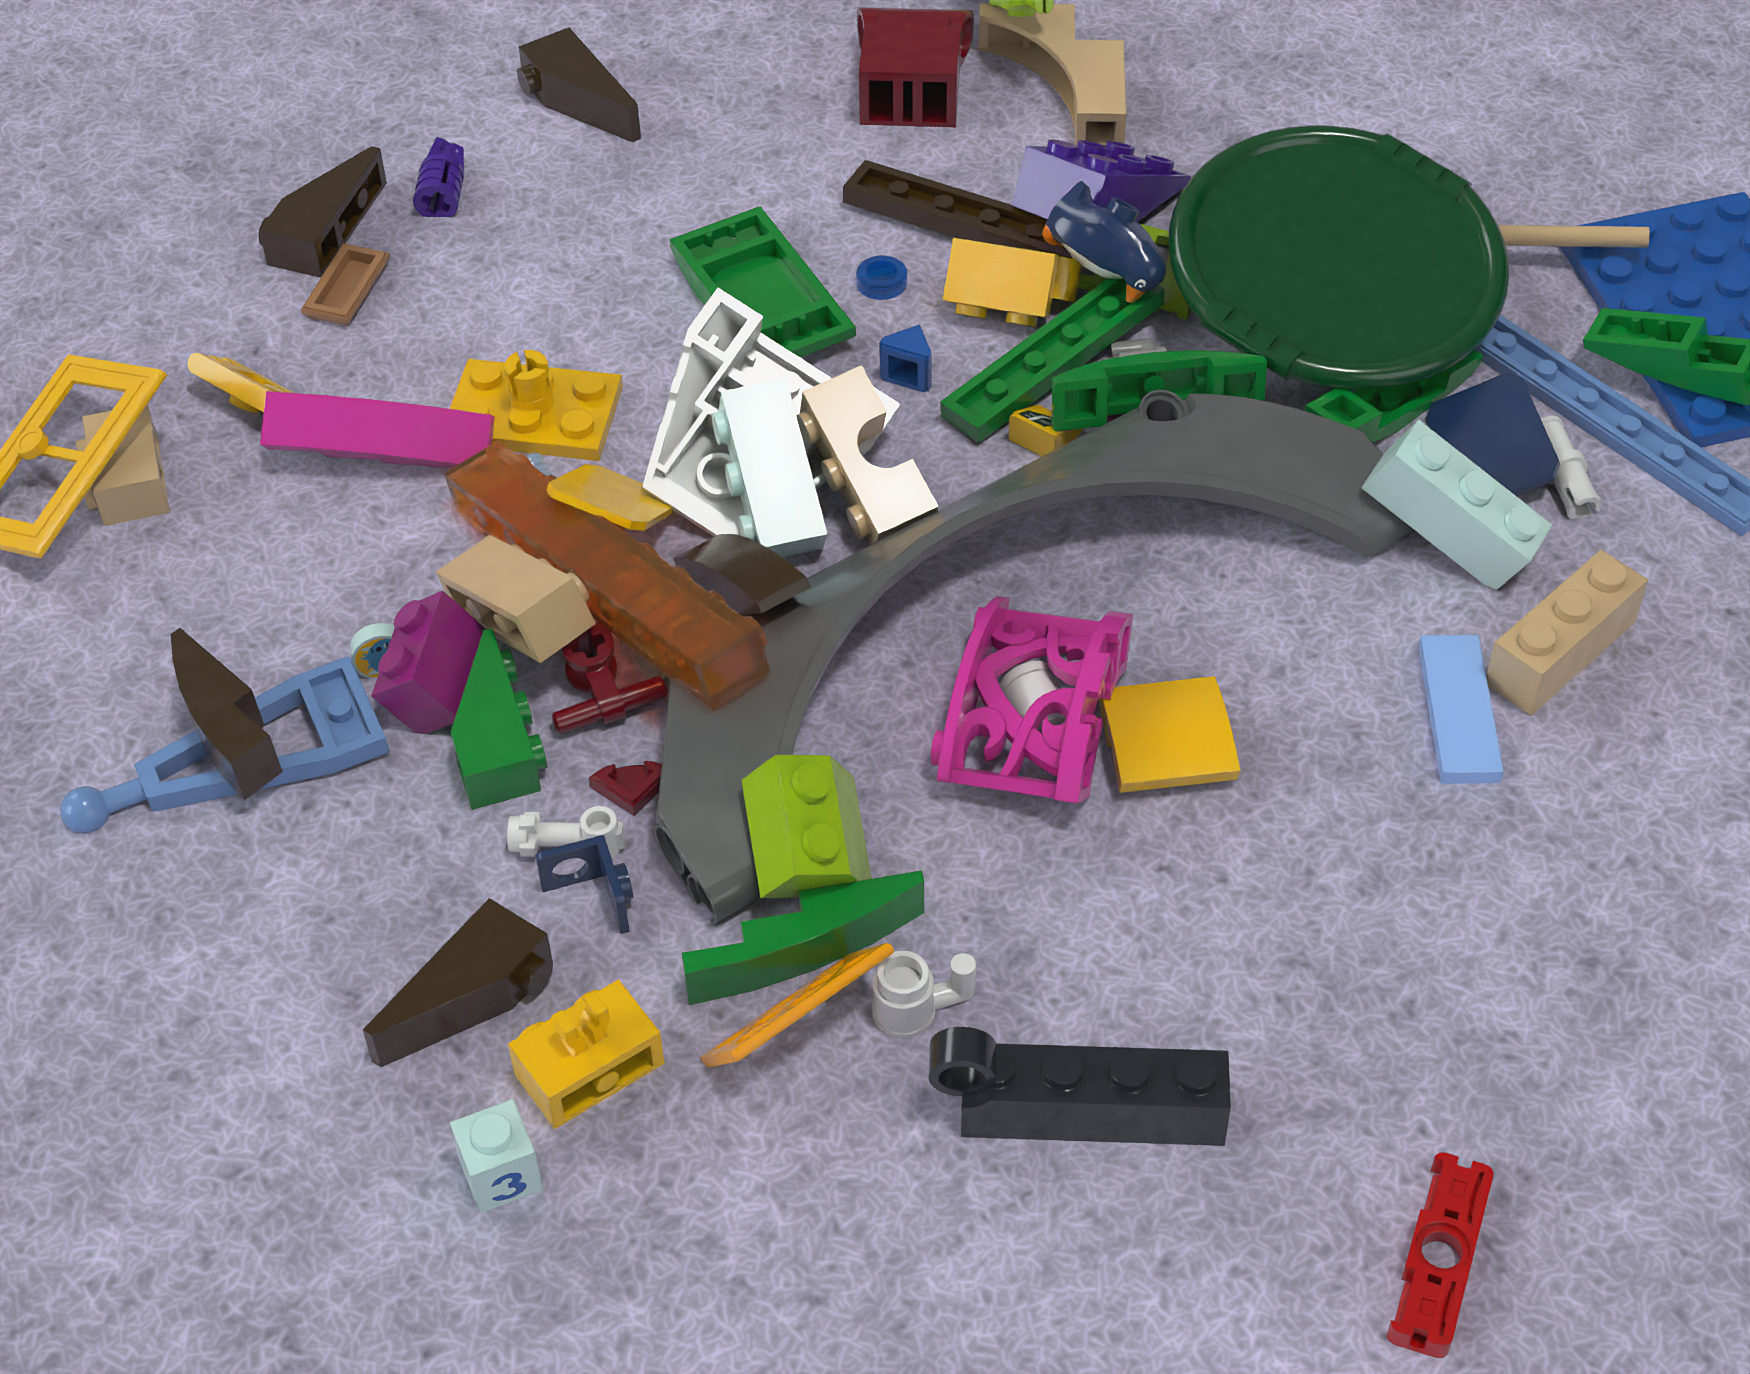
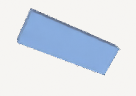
M1421 635L1418 648L1441 784L1501 783L1504 771L1479 635Z

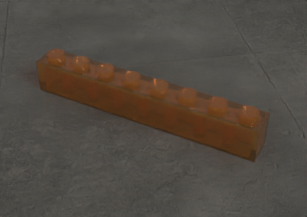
M496 441L443 473L457 512L472 527L485 537L491 535L509 545L517 544L525 553L538 560L544 558L554 568L566 574L572 572L578 576L589 592L590 601L586 604L594 620L606 626L616 637L713 711L770 673L764 647L767 645V638L755 619L751 616L743 617L727 605L720 594L713 590L710 592L706 591L693 581L684 568L680 566L674 568L660 558L656 550L649 543H639L628 535L622 526L610 522L602 515H593L551 498L546 489L548 483L556 479V477L551 474L546 476L540 472L524 454H515L499 441Z

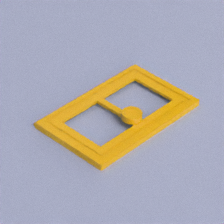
M70 354L66 356L0 450V489L22 458L31 460L40 455L75 462V465L34 524L0 517V550L42 559L167 377L163 370ZM74 384L124 392L84 452L48 445L49 438L42 430Z

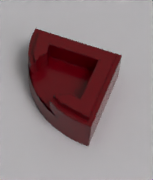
M644 761V765H630L616 768L615 764L608 765L588 778L590 788L635 816L659 793L662 764L654 761Z

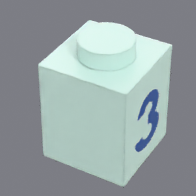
M514 1099L450 1122L458 1157L480 1213L543 1190L536 1154Z

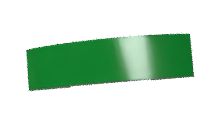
M1474 349L1467 357L1452 367L1431 377L1409 384L1389 388L1359 389L1353 393L1348 389L1335 388L1308 403L1305 411L1364 432L1371 442L1377 441L1400 431L1427 411L1431 403L1443 399L1457 389L1481 364L1484 355Z
M1186 350L1134 354L1083 365L1052 378L1051 427L1054 431L1100 427L1107 423V415L1130 412L1139 407L1142 398L1146 394L1155 390H1168L1179 396L1182 400H1185L1189 394H1218L1265 401L1267 360L1264 356L1245 353Z

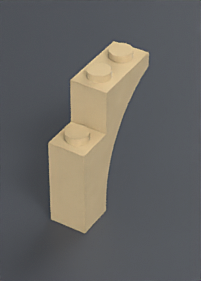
M980 4L979 50L1011 59L1045 79L1058 92L1070 111L1074 124L1076 146L1078 140L1091 141L1104 146L1106 141L1125 143L1127 110L1124 40H1075V4H1054L1053 9L1048 14L1043 12L1042 15L1036 12L1034 16L1029 17L1010 16L1007 14V10L1002 7Z

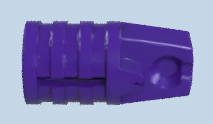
M436 137L427 157L422 161L414 192L413 205L416 211L423 217H453L456 214L464 180V148L462 146ZM437 192L434 209H430L431 197Z

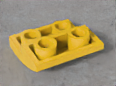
M1215 676L1115 687L1111 699H1099L1107 747L1112 749L1119 793L1238 779L1241 770L1227 710Z

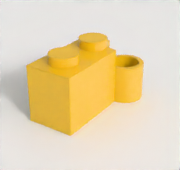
M953 238L943 300L956 304L955 314L986 319L987 309L1007 312L1005 322L1036 327L1038 317L1049 319L1052 298L1075 303L1082 265L1075 259L1060 257L1056 254Z

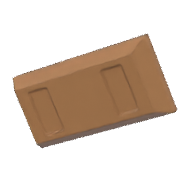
M343 243L300 309L301 313L308 318L348 326L386 266L390 253Z

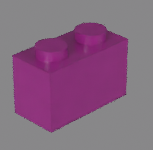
M442 590L419 601L412 600L399 610L394 619L395 629L387 652L382 656L378 664L379 674L371 694L373 699L414 733L428 734L454 723L483 631L487 630Z

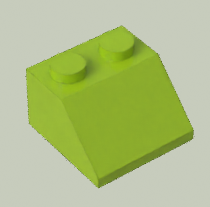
M774 755L741 780L760 898H799L800 890L872 879L854 776L831 755Z

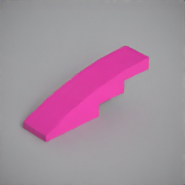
M266 391L260 445L270 450L320 452L326 457L374 459L388 464L489 470L495 417L490 414L383 400Z

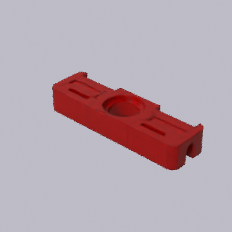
M1446 1152L1436 1154L1430 1172L1436 1174L1432 1176L1424 1209H1420L1401 1279L1407 1282L1404 1283L1395 1320L1390 1321L1387 1338L1392 1344L1435 1358L1446 1357L1451 1347L1494 1176L1493 1169L1490 1166L1473 1161L1471 1167L1466 1168L1457 1165L1458 1156ZM1435 1241L1444 1242L1457 1251L1460 1262L1449 1268L1436 1267L1425 1259L1422 1247Z

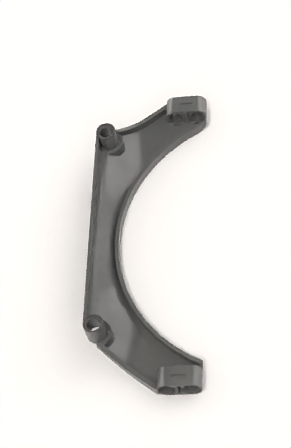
M1168 390L1151 391L1142 398L1139 407L807 577L810 588L773 608L758 614L734 615L709 629L692 628L685 630L677 637L674 643L669 668L668 707L655 835L664 856L697 905L703 902L714 915L710 919L713 924L760 899L741 780L774 755H793L796 738L809 701L828 663L852 628L893 585L920 563L962 537L1005 518L1054 504L1097 497L1155 495L1202 499L1248 508L1296 523L1337 541L1368 558L1416 532L1361 488L1383 456L1382 451L1372 444L1364 432L1281 404L1218 394H1189L1185 400H1182L1179 396ZM699 659L707 663V665H687L685 661Z

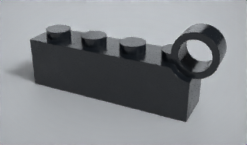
M972 1027L947 1028L937 1032L930 1040L929 1082L936 1090L944 1094L962 1097L961 1137L1225 1146L1231 1110L1228 1051L996 1043L994 1038L987 1032Z

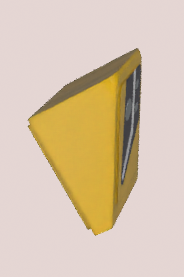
M1038 404L1015 411L1009 417V440L1040 456H1044L1075 440L1083 431V428L1054 431L1051 427L1052 411Z

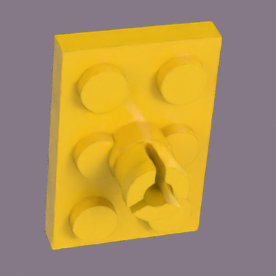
M523 350L526 365L521 364L517 352L510 355L505 362L477 359L467 360L450 409L494 416L492 450L600 461L622 392V375L549 367L545 355L535 350Z

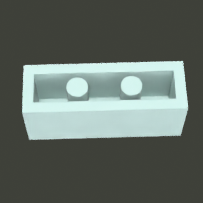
M784 378L721 391L719 411L712 413V424L718 445L727 444L732 463L725 464V474L731 496H741L745 515L738 516L741 536L750 538L770 548L783 558L823 549L827 530L787 379Z
M1419 419L1383 454L1361 487L1481 583L1496 590L1531 562L1552 527L1550 522Z

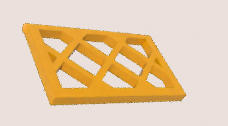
M884 943L846 955L700 1056V1060L708 1068L742 1060L894 953L893 946L890 943Z

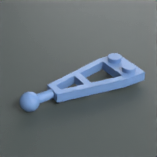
M350 656L295 675L255 697L264 724L304 703L323 746L278 756L283 772L261 789L333 774L390 752L384 732ZM195 730L135 763L134 766L138 778L103 791L89 786H81L71 790L61 803L60 813L64 824L70 830L77 833H90L101 828L107 822L110 813L145 800L148 801L152 812L232 796L238 793L222 777L218 770L161 782L208 756Z

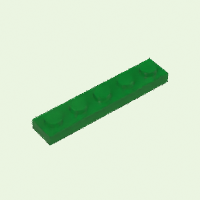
M1106 279L940 401L941 417L974 441L980 443L1008 422L1009 417L1015 411L1025 409L1052 389L1053 377L1084 365L1163 306L1165 289L1158 285L1155 289L1145 292L1134 303L1126 301L1127 283L1125 280Z

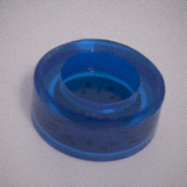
M879 255L864 260L857 268V288L863 295L871 299L888 300L902 294L907 287V268L904 263L891 256Z

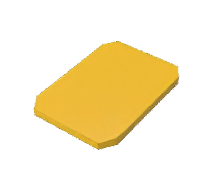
M585 464L550 481L546 489L551 498L630 530L645 531L675 513L673 507L642 491L643 483L598 465Z

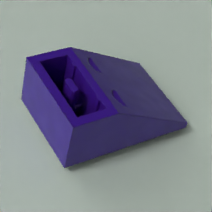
M1049 139L1047 146H1026L1012 206L1048 219L1057 202L1077 182L1083 181L1089 186L1093 202L1096 205L1107 206L1111 197L1123 200L1139 210V214L1135 219L1138 222L1184 188L1191 176L1173 170L1175 162L1170 159L1155 155H1146L1145 159L1134 155L1135 147L1125 143L1106 141L1104 146L1091 141L1078 140L1076 146L1068 142Z

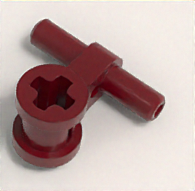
M596 622L594 626L561 648L566 662L565 672L568 682L577 690L589 692L592 699L553 712L551 718L555 730L559 734L570 732L600 720L604 725L626 718V711L665 698L668 691L663 678L659 675L618 689L614 681L617 677L618 668L614 656L613 636L606 626Z

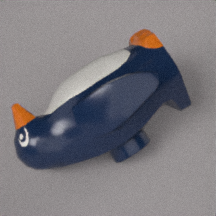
M1080 181L1053 207L1042 233L1044 240L1054 246H1064L1077 262L1103 278L1124 279L1127 283V302L1134 303L1145 292L1155 289L1164 280L1167 270L1165 263L1149 233L1135 221L1139 210L1134 206L1115 197H1111L1107 206L1096 205L1093 202L1089 186Z

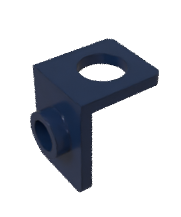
M604 835L540 851L535 855L543 893L602 877L620 933L630 932L625 900L634 898L631 881L625 863L613 864ZM578 858L586 861L581 869L571 874L558 875L552 872L559 863L568 859Z

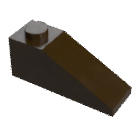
M570 27L518 46L521 67L517 68V77L526 95L534 94L546 108L628 141L635 142L641 139L637 102Z
M371 146L280 200L270 216L264 218L259 228V243L263 246L268 266L322 277L343 243L346 244L387 184L380 148Z
M488 898L363 1028L371 1061L380 1067L386 1066L514 1009L527 994L531 996L538 994L548 983L553 970L548 933Z

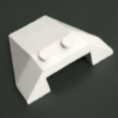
M720 288L716 289L687 330L676 375L672 382L665 413L659 427L642 486V491L673 507V511L714 537L719 534H736L741 536L738 516L745 515L741 496L732 497L727 484L725 464L732 463L727 444L718 445L712 424V413L719 411L721 391L786 378L797 415L800 411L802 391L831 379L828 375L762 334L763 316ZM875 388L887 410L884 430L900 404ZM881 433L865 440L858 446L862 456L872 448ZM802 436L815 489H818L827 482L821 468V461H824V458L816 443L809 445Z

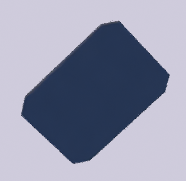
M1506 372L1431 403L1426 417L1429 428L1515 496L1555 481L1561 464L1522 378Z

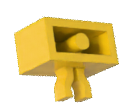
M619 979L601 990H592L585 993L570 1008L558 1011L546 1022H537L530 1025L518 1038L508 1043L514 1075L554 1129L665 1064L660 1031Z

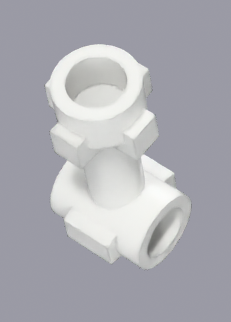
M595 806L586 810L580 818V823L541 822L540 812H524V815L510 816L507 828L509 852H520L521 857H535L540 847H559L604 835L611 858L613 859L621 849H624L626 836L623 822L617 821L614 811L605 806Z

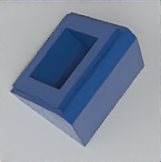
M920 324L882 337L879 342L881 380L920 392H929L932 387V352Z

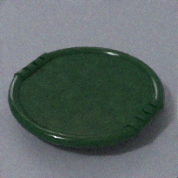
M1308 125L1271 130L1251 136L1231 145L1201 166L1181 192L1169 225L1168 246L1170 264L1175 281L1183 298L1201 321V327L1242 353L1264 356L1267 360V369L1286 381L1293 379L1330 388L1379 389L1409 384L1436 375L1467 357L1482 343L1502 313L1509 285V258L1504 238L1491 211L1471 187L1472 183L1388 133L1382 135L1349 127Z

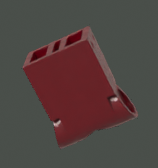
M858 7L857 32L861 49L859 65L860 125L956 128L960 67H962L972 45L974 32L973 11Z

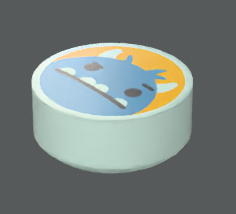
M388 623L371 624L360 629L353 636L350 643L351 658L355 670L361 676L368 679L378 677V664L382 656L387 652L395 629L394 625Z

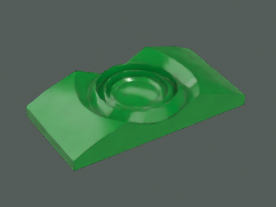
M761 206L670 239V248L691 289L703 304L706 305L716 289L720 288L762 315L761 333L799 358L856 336V326Z

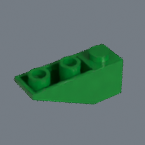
M492 628L483 631L451 729L456 760L471 810L540 792L541 786L538 771L548 768L539 734L528 736L525 726L533 724L524 690L514 693L511 683L518 682L517 670L510 648L499 650Z

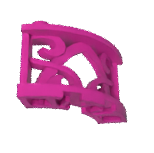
M996 596L985 607H978L976 611L973 630L966 645L953 688L944 731L937 730L933 738L931 764L938 766L937 781L1080 803L1090 797L1096 754L1103 727V719L1096 717L1094 711L1098 699H1111L1119 678L1126 672L1133 614L1109 611L1100 621L1008 609L1009 597ZM1060 653H1066L1067 661L1062 659ZM1047 656L1048 666L1053 674L1063 682L1075 686V688L1056 689L1042 695L1029 707L1023 718L1003 693L997 677L1020 663ZM979 696L985 707L976 708ZM1052 713H1060L1066 717V720L1060 725H1053L1048 721L1047 716ZM1043 721V724H1042V733H1041V732H1039L1037 729H1038L1039 725L1041 724V722ZM984 736L989 739L984 747L985 761L995 759L1002 752L1007 739L1012 743L1008 758L1000 773L965 768L967 750L975 737ZM1025 757L1043 770L1056 776L1057 782L1018 776Z

